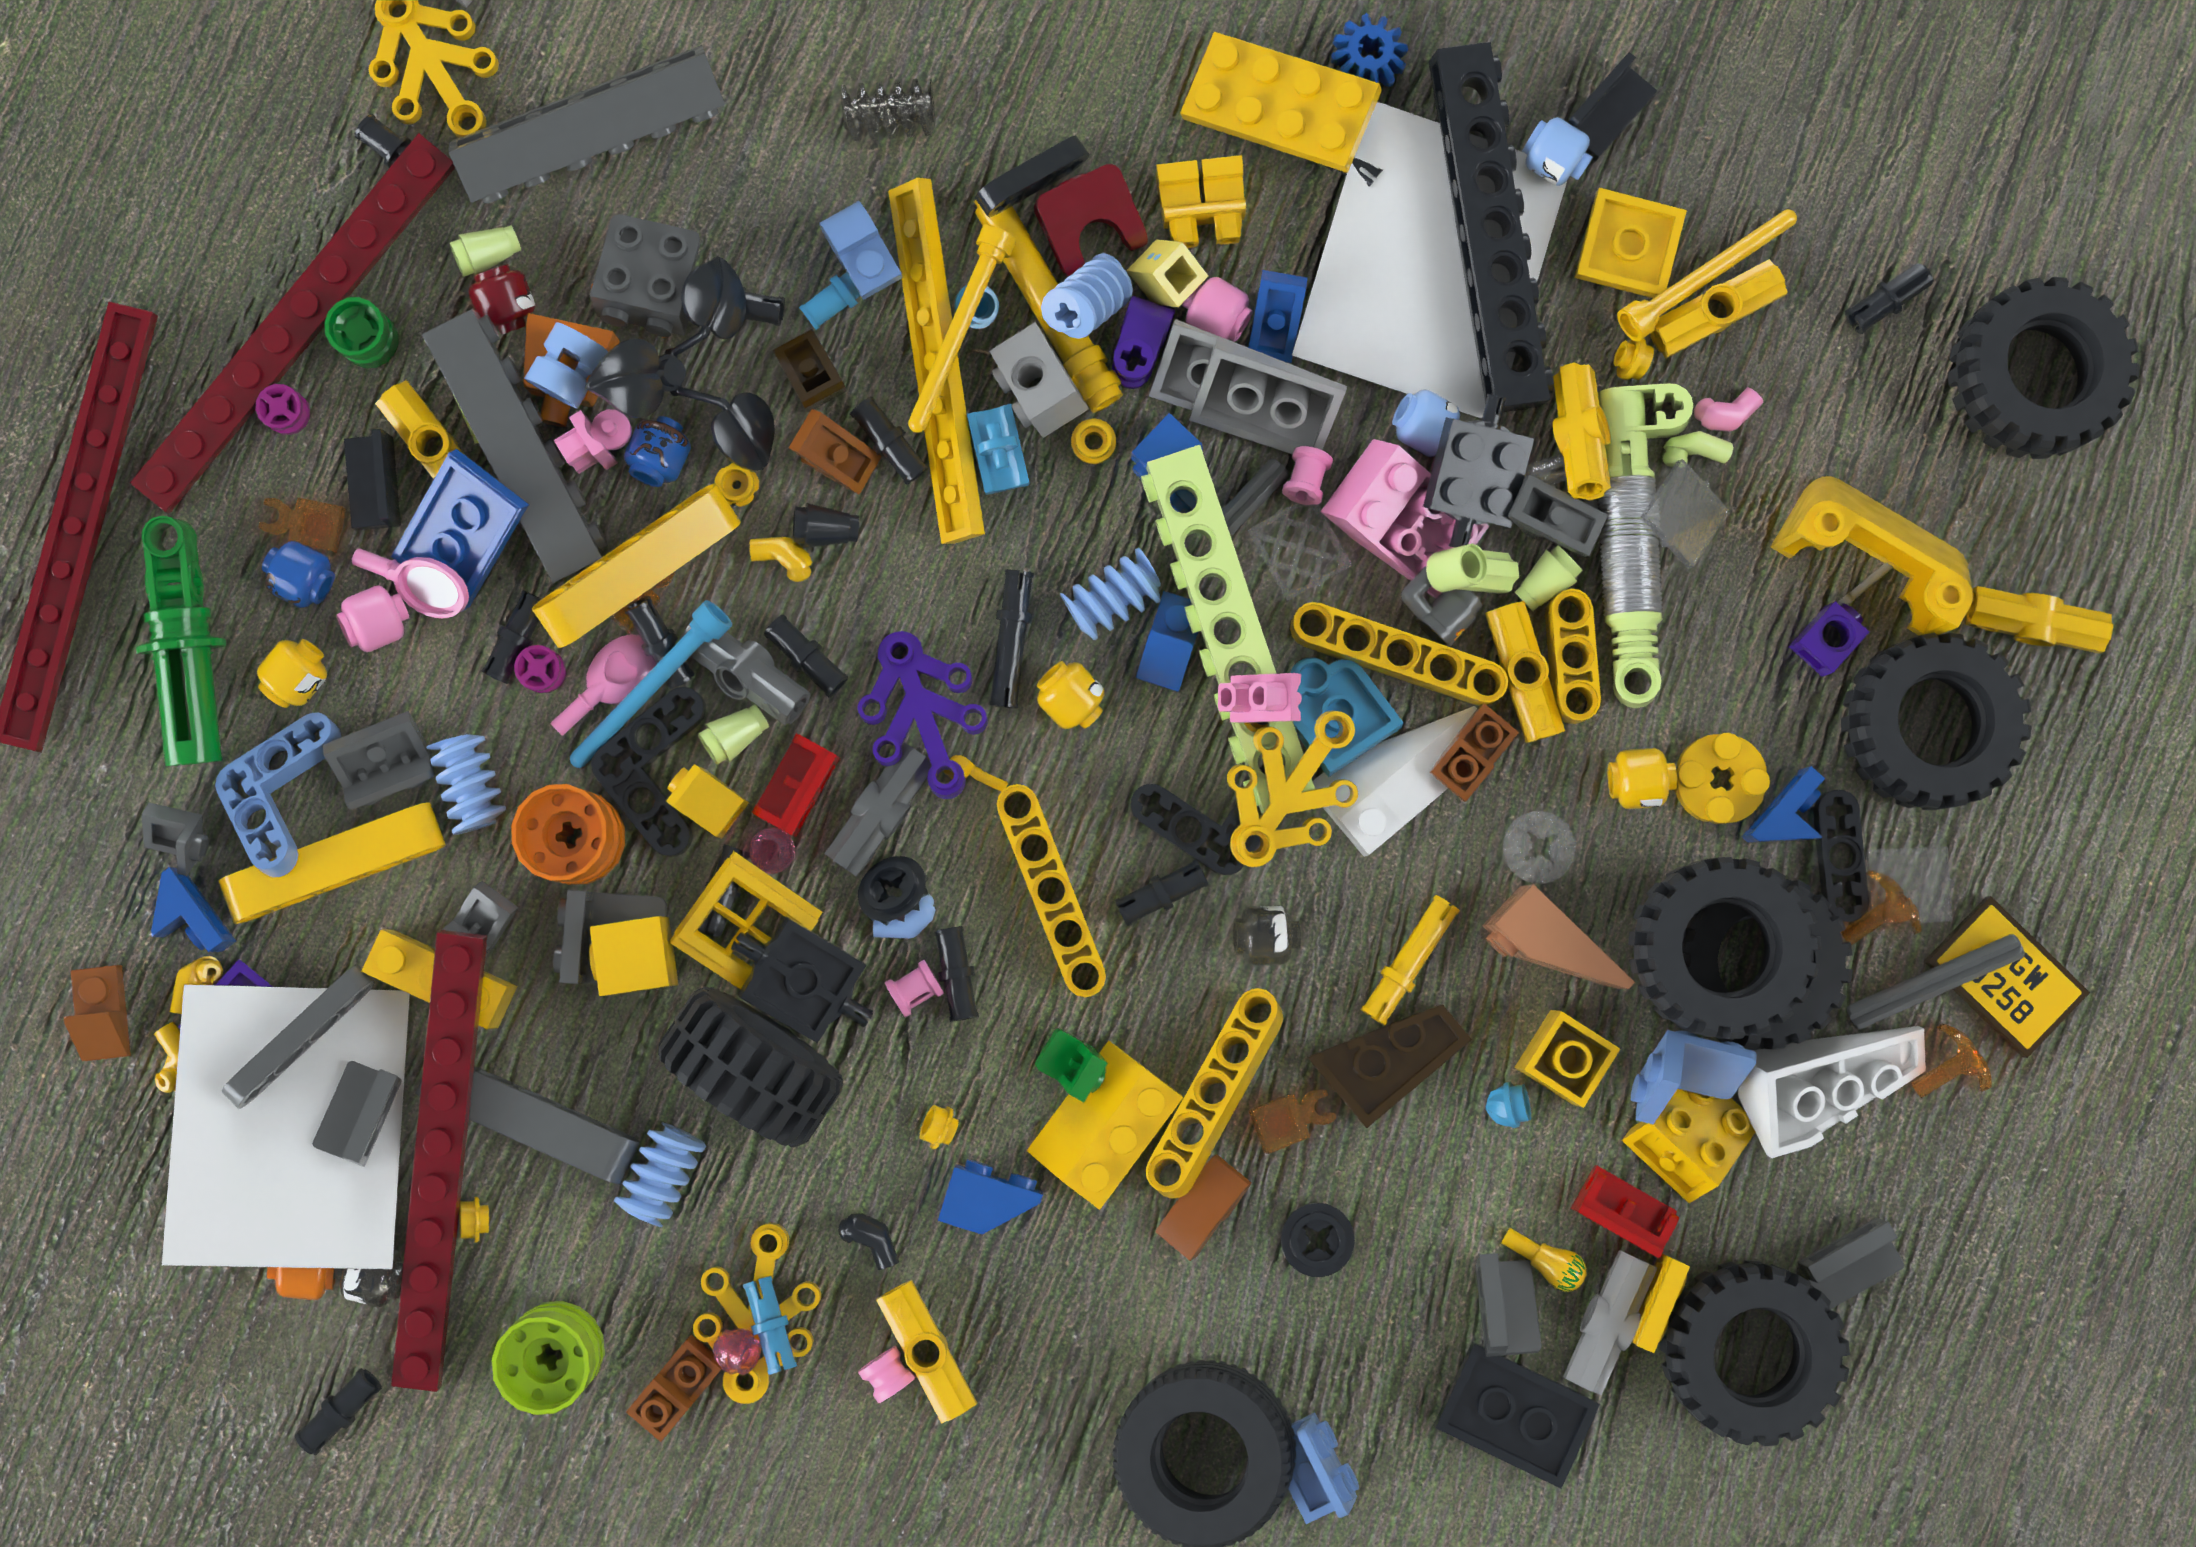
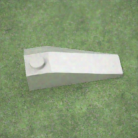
M1475 706L1380 742L1329 778L1323 772L1313 781L1315 789L1329 787L1337 779H1345L1356 785L1358 798L1352 806L1342 808L1332 805L1323 808L1364 857L1370 855L1448 789L1429 772L1461 728L1477 710ZM1347 785L1339 786L1336 790L1337 800L1343 802L1349 798V787Z
M1913 1026L1811 1039L1799 1044L1790 1043L1781 1049L1753 1050L1757 1053L1756 1065L1738 1088V1098L1767 1156L1775 1158L1812 1147L1824 1139L1822 1135L1824 1131L1839 1121L1845 1124L1858 1116L1857 1109L1876 1097L1880 1099L1886 1098L1926 1071L1924 1028Z

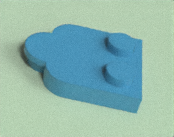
M1305 658L1298 661L1291 669L1290 673L1301 674V683L1297 690L1302 697L1301 703L1298 705L1301 712V721H1293L1298 738L1307 749L1316 737L1314 732L1316 720L1324 712L1331 710L1343 712L1354 723L1355 734L1352 741L1343 748H1332L1320 765L1328 778L1402 728L1404 722L1359 664L1350 660H1338L1328 665L1318 658ZM1331 720L1326 724L1325 733L1328 737H1335L1339 733L1338 722Z

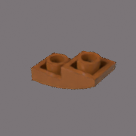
M1483 703L1461 728L1429 773L1461 800L1466 802L1495 767L1493 764L1519 732Z
M1214 1155L1203 1167L1190 1191L1176 1201L1155 1232L1189 1261L1193 1260L1199 1255L1219 1224L1230 1216L1252 1182L1219 1155Z
M691 1334L626 1413L661 1442L723 1369L724 1365L716 1354Z

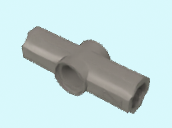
M1620 1250L1608 1271L1600 1294L1593 1296L1585 1310L1580 1326L1581 1337L1563 1375L1565 1379L1599 1395H1602L1604 1388H1606L1621 1350L1625 1351L1629 1347L1636 1334L1641 1316L1638 1311L1657 1271V1267Z

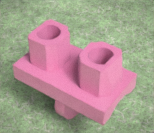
M607 409L594 417L593 422L580 410L569 417L575 428L554 440L567 463L573 466L579 474L598 462L608 470L618 464L609 450H617L629 442L632 435V426L629 419L617 410Z
M1280 673L1231 676V683H1220L1218 686L1219 712H1230V722L1235 723L1301 721V712L1298 705L1301 703L1302 697L1297 692L1301 683V674Z

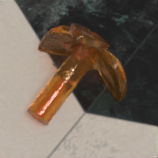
M1868 870L1866 874L1880 883L1885 889L1886 897L1882 903L1848 925L1844 931H1841L1845 940L1853 945L1884 923L1899 924L1908 920L1912 925L1913 934L1920 933L1922 926L1919 912L1910 898H1906L1901 886L1885 874Z
M1939 1024L1936 1028L1948 1034L1956 1042L1958 1051L1954 1057L1911 1083L1920 1098L1925 1097L1960 1074L1978 1076L1981 1092L1990 1089L1992 1086V1076L1989 1066L1983 1056L1977 1051L1971 1039L1955 1027Z

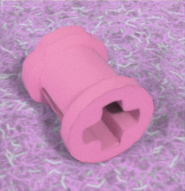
M1309 446L1296 447L1292 455L1295 465L1291 479L1283 485L1282 493L1296 503L1318 505L1323 498V492L1320 490L1324 473L1331 468L1333 458L1318 448Z
M925 960L918 963V968L894 982L889 979L884 982L905 1018L911 1015L912 1008L934 995L939 997L944 994L942 987Z

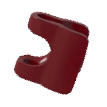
M1113 164L1103 165L1093 171L1084 172L1058 184L1056 188L1040 195L1033 207L1042 232L1066 278L1074 274L1077 269L1085 264L1080 250L1079 239L1080 233L1088 224L1101 222L1110 225L1115 229L1122 243L1130 251L1139 249L1148 243L1146 229L1133 202L1121 170Z

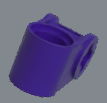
M1132 296L1121 326V335L1114 351L1112 370L1116 372L1120 379L1121 386L1136 389L1148 382L1160 349H1163L1175 310ZM1132 356L1139 358V365L1136 366L1134 371L1126 369V362H1129Z

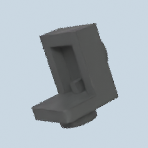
M148 803L142 813L144 848L175 854L177 873L188 876L196 861L201 862L207 853L209 838L208 835L203 834V816L176 808Z
M481 881L473 887L454 920L442 930L487 935V954L497 944L518 907Z

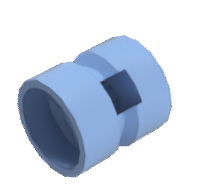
M556 322L543 344L547 350L546 355L535 358L524 379L551 397L578 409L588 391L585 388L586 378L592 374L595 367L608 351L582 333ZM563 353L579 362L575 370L559 362Z

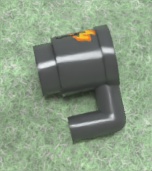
M1425 566L1402 590L1401 599L1416 615L1417 624L1429 638L1436 643L1451 647L1455 640L1476 620L1475 615L1483 608V605L1471 591L1459 589L1442 592L1429 604L1422 596L1431 587Z

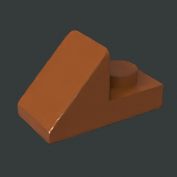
M811 409L789 446V449L801 456V462L858 495L882 457L881 455L878 456L873 449L826 415L814 409Z
M122 965L70 970L74 1016H65L63 1018L82 1062L131 1056Z

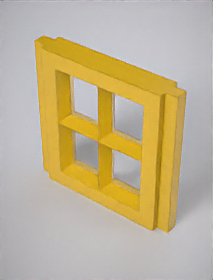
M733 851L677 927L669 942L741 990L751 974L752 966L735 956L731 947L734 941L739 944L741 943L736 939L741 932L744 935L750 934L763 944L772 939L753 926L767 905L811 931L823 912ZM732 882H735L760 899L746 921L718 902ZM712 910L740 928L726 949L698 931Z

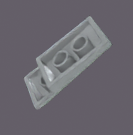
M1175 319L1169 331L1149 397L1191 410L1189 421L1293 454L1294 449L1300 446H1309L1323 450L1346 393L1347 386Z

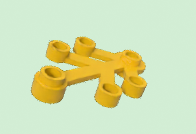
M376 0L375 15L383 26V31L376 58L371 61L368 70L370 77L377 85L390 87L399 78V70L394 64V59L402 34L411 47L399 96L392 103V111L397 119L403 124L410 125L416 123L421 118L422 107L418 102L426 71L449 108L447 123L458 138L486 128V117L476 103L464 100L441 62L472 68L477 76L489 78L498 70L499 62L497 57L486 47L471 49L427 39L418 26L420 24L447 29L454 39L465 41L473 36L476 28L469 13L464 10L449 12L419 4L418 0ZM396 6H406V12L403 16H392V11ZM459 19L468 21V25L463 31L453 30L454 23ZM483 56L491 58V63L487 68H477L476 64L479 58ZM384 65L390 66L391 72L387 77H377V71L380 67ZM413 103L414 110L410 115L403 116L400 114L403 104ZM467 117L476 118L475 126L469 130L462 129V121Z
M1331 710L1324 712L1318 717L1314 727L1316 737L1287 779L1281 753L1284 745L1282 733L1270 726L1261 727L1256 731L1253 742L1255 748L1262 753L1270 804L1259 818L1253 791L1257 784L1256 772L1251 767L1243 764L1235 765L1229 770L1227 782L1236 793L1241 823L1234 830L1230 841L1232 854L1237 861L1249 867H1259L1265 865L1273 858L1276 849L1307 843L1321 846L1329 841L1332 834L1331 826L1326 820L1319 817L1308 818L1300 827L1276 830L1285 815L1289 813L1332 805L1347 808L1356 802L1358 789L1353 782L1345 779H1337L1329 787L1303 791L1332 748H1343L1352 741L1355 734V726L1347 714ZM1335 720L1339 724V733L1335 737L1330 738L1325 733V726L1329 721ZM1267 732L1274 733L1276 737V743L1271 749H1265L1261 743L1262 736ZM1241 770H1246L1250 776L1249 783L1244 787H1238L1235 783V776ZM1341 785H1347L1350 790L1349 798L1339 802L1336 798V790ZM1321 823L1324 829L1323 835L1319 839L1313 840L1309 835V829L1313 824ZM1257 835L1260 838V846L1256 851L1249 852L1246 849L1245 842L1249 836Z
M773 1222L765 1223L758 1227L751 1237V1248L757 1256L753 1281H756L761 1299H763V1294L758 1279L772 1276L773 1279L776 1259L780 1258L789 1246V1235L786 1229L780 1224ZM770 1234L776 1238L777 1247L775 1250L766 1251L762 1248L761 1238L763 1235ZM719 1266L711 1267L702 1275L701 1287L705 1293L718 1299L744 1336L741 1355L722 1332V1320L715 1313L706 1312L701 1314L693 1324V1332L697 1339L702 1342H708L725 1366L723 1387L726 1394L733 1401L741 1404L754 1403L766 1393L769 1387V1375L765 1357L760 1358L761 1343L758 1334L753 1336L751 1326L755 1325L750 1305L748 1309L730 1284V1275L726 1269ZM711 1273H718L723 1277L724 1285L721 1289L716 1290L709 1286L708 1276ZM810 1281L800 1283L794 1289L793 1294L779 1304L781 1315H787L789 1321L801 1311L814 1309L821 1300L820 1288ZM802 1288H810L814 1292L815 1300L813 1303L803 1304L799 1300L798 1293ZM703 1319H710L715 1323L716 1331L713 1335H705L701 1332L700 1323ZM797 1327L792 1329L787 1335L793 1356H805L813 1346V1336L806 1328ZM795 1334H802L807 1339V1347L803 1350L794 1349L791 1345V1337ZM777 1352V1357L781 1367L783 1365L782 1360L780 1357V1353ZM749 1373L754 1379L753 1387L749 1389L740 1387L737 1381L738 1375Z

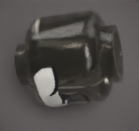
M1249 906L1243 910L1240 918H1234V952L1236 955H1242L1245 963L1250 966L1284 965L1289 961L1292 949H1298L1301 946L1299 921H1291L1290 913L1284 906Z
M394 1249L392 1269L335 1268L333 1277L334 1280L340 1281V1293L344 1299L380 1308L387 1305L391 1299L397 1300L399 1298L404 1263H402L398 1250Z

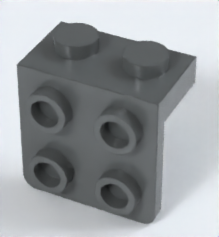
M622 214L615 215L610 221L590 293L596 316L600 317L605 323L617 327H625L627 323L642 326L649 333L661 337H669L672 333L685 336L689 319L683 310L681 291L686 278L694 270L701 244L699 234L693 230Z
M567 890V899H560L557 916L558 926L564 927L563 945H556L553 961L554 972L560 973L559 983L598 984L594 980L590 965L589 947L592 944L590 926L656 916L666 917V901L661 897Z

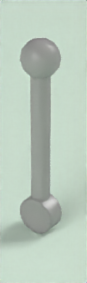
M1884 563L1837 603L1839 605L1842 603L1850 605L1888 573L1893 566Z

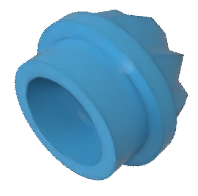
M967 285L958 292L955 298V312ZM988 286L984 291L969 328H985L995 320L998 314V298Z
M1505 1082L1501 1087L1490 1092L1486 1111L1497 1124L1517 1128L1520 1126V1122L1531 1120L1530 1100L1524 1084L1513 1086L1511 1082Z

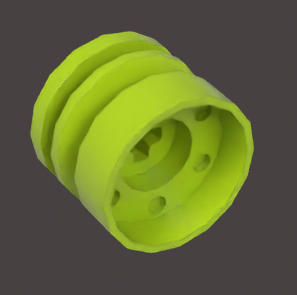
M564 1301L543 1302L525 1312L523 1316L508 1328L497 1342L492 1357L493 1380L502 1397L516 1409L534 1415L557 1413L572 1405L600 1372L605 1356L603 1334L596 1320L580 1306ZM549 1345L553 1350H561L562 1356L558 1360L555 1355L547 1356L545 1350Z

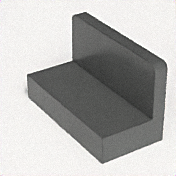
M349 1061L313 1140V1146L316 1149L365 1167L402 1080L397 1075L382 1069L378 1071L355 1061Z
M1879 1218L1867 1222L1797 1262L1805 1278L1811 1282V1285L1822 1291L1831 1301L1829 1306L1831 1309L1904 1268V1263L1892 1243L1898 1237L1890 1223Z
M1498 1253L1480 1254L1475 1264L1486 1357L1540 1352L1542 1345L1531 1262L1529 1260L1499 1262Z

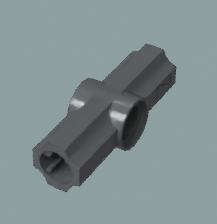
M689 624L685 632L679 638V641L691 629ZM726 632L719 640L713 639L710 643L704 641L691 655L693 659L714 673L717 685L726 695L736 700H742L747 697L783 725H791L809 703L811 693L774 667L772 656L762 645L755 641L748 640L741 643Z
M905 742L901 746L902 756L895 765L886 766L878 780H873L866 787L850 811L852 816L825 852L826 856L856 877L872 859L885 838L889 839L904 820L911 808L910 802L927 780L928 771L932 767L927 757Z

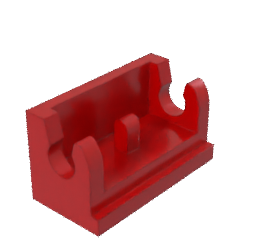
M796 733L786 754L751 813L784 832L797 837L841 758Z
M1594 1165L1571 1206V1209L1657 1258L1661 1257L1663 1249L1679 1221L1675 1209L1598 1165Z

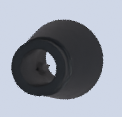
M806 503V507L795 506L793 543H804V548L858 541L859 515H850V513Z

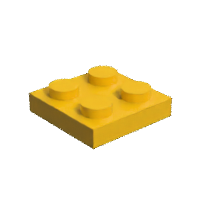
M1599 188L1595 195L1574 278L1655 298L1667 290L1687 210Z

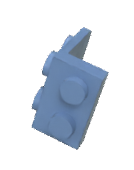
M1667 1030L1653 1053L1649 1055L1640 1074H1637L1634 1079L1631 1101L1637 1102L1635 1120L1654 1124L1677 1089L1719 1099L1732 1098L1756 1065L1757 1053L1743 1048L1738 1043H1720L1699 1038L1696 1034L1688 1031L1674 1032Z
M1314 1412L1291 1424L1295 1433L1293 1439L1296 1440V1464L1288 1489L1306 1524L1333 1511L1336 1512L1339 1518L1349 1515L1357 1499L1355 1491L1359 1489V1484L1353 1470L1348 1463L1341 1465L1333 1449L1338 1446L1333 1430L1327 1421L1320 1423Z

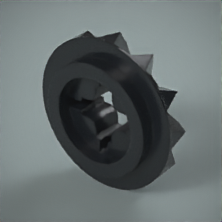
M893 856L883 859L872 866L862 878L858 889L859 906L871 921L877 920L886 926L895 919L905 922V915L911 910L920 911L919 901L922 897L929 895L926 888V881L929 878L920 864L912 858ZM884 886L900 888L902 895L900 897L889 896Z
M1307 1203L1289 1215L1281 1230V1247L1285 1258L1294 1269L1307 1276L1325 1277L1338 1272L1347 1264L1354 1250L1355 1237L1350 1221L1340 1210L1327 1203ZM1330 1224L1333 1225L1325 1237L1326 1242L1329 1244L1328 1247L1333 1251L1330 1255L1318 1247L1302 1254L1307 1249L1306 1245L1310 1241L1306 1235L1307 1232L1302 1228L1304 1225L1309 1229L1313 1228L1317 1232L1323 1228L1326 1229Z

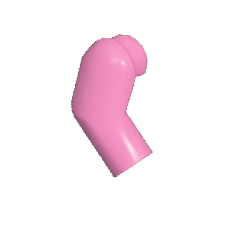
M1747 387L1732 403L1714 402L1711 398L1700 400L1695 406L1694 416L1698 421H1701L1703 427L1709 430L1730 432L1738 429L1763 404V399L1756 391Z

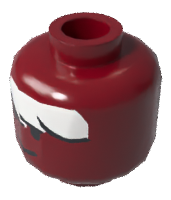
M506 264L474 275L476 282L469 287L468 293L474 310L478 312L480 318L488 315L494 326H498L501 335L525 327L526 323L523 317L528 316V313L532 314L534 312L535 302L523 272L510 270L509 265Z

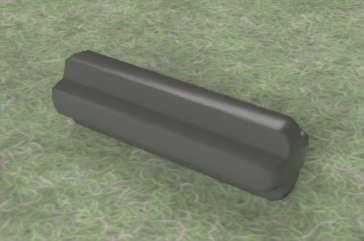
M1270 459L1222 509L1230 536L1244 524L1287 478L1288 471L1279 461Z

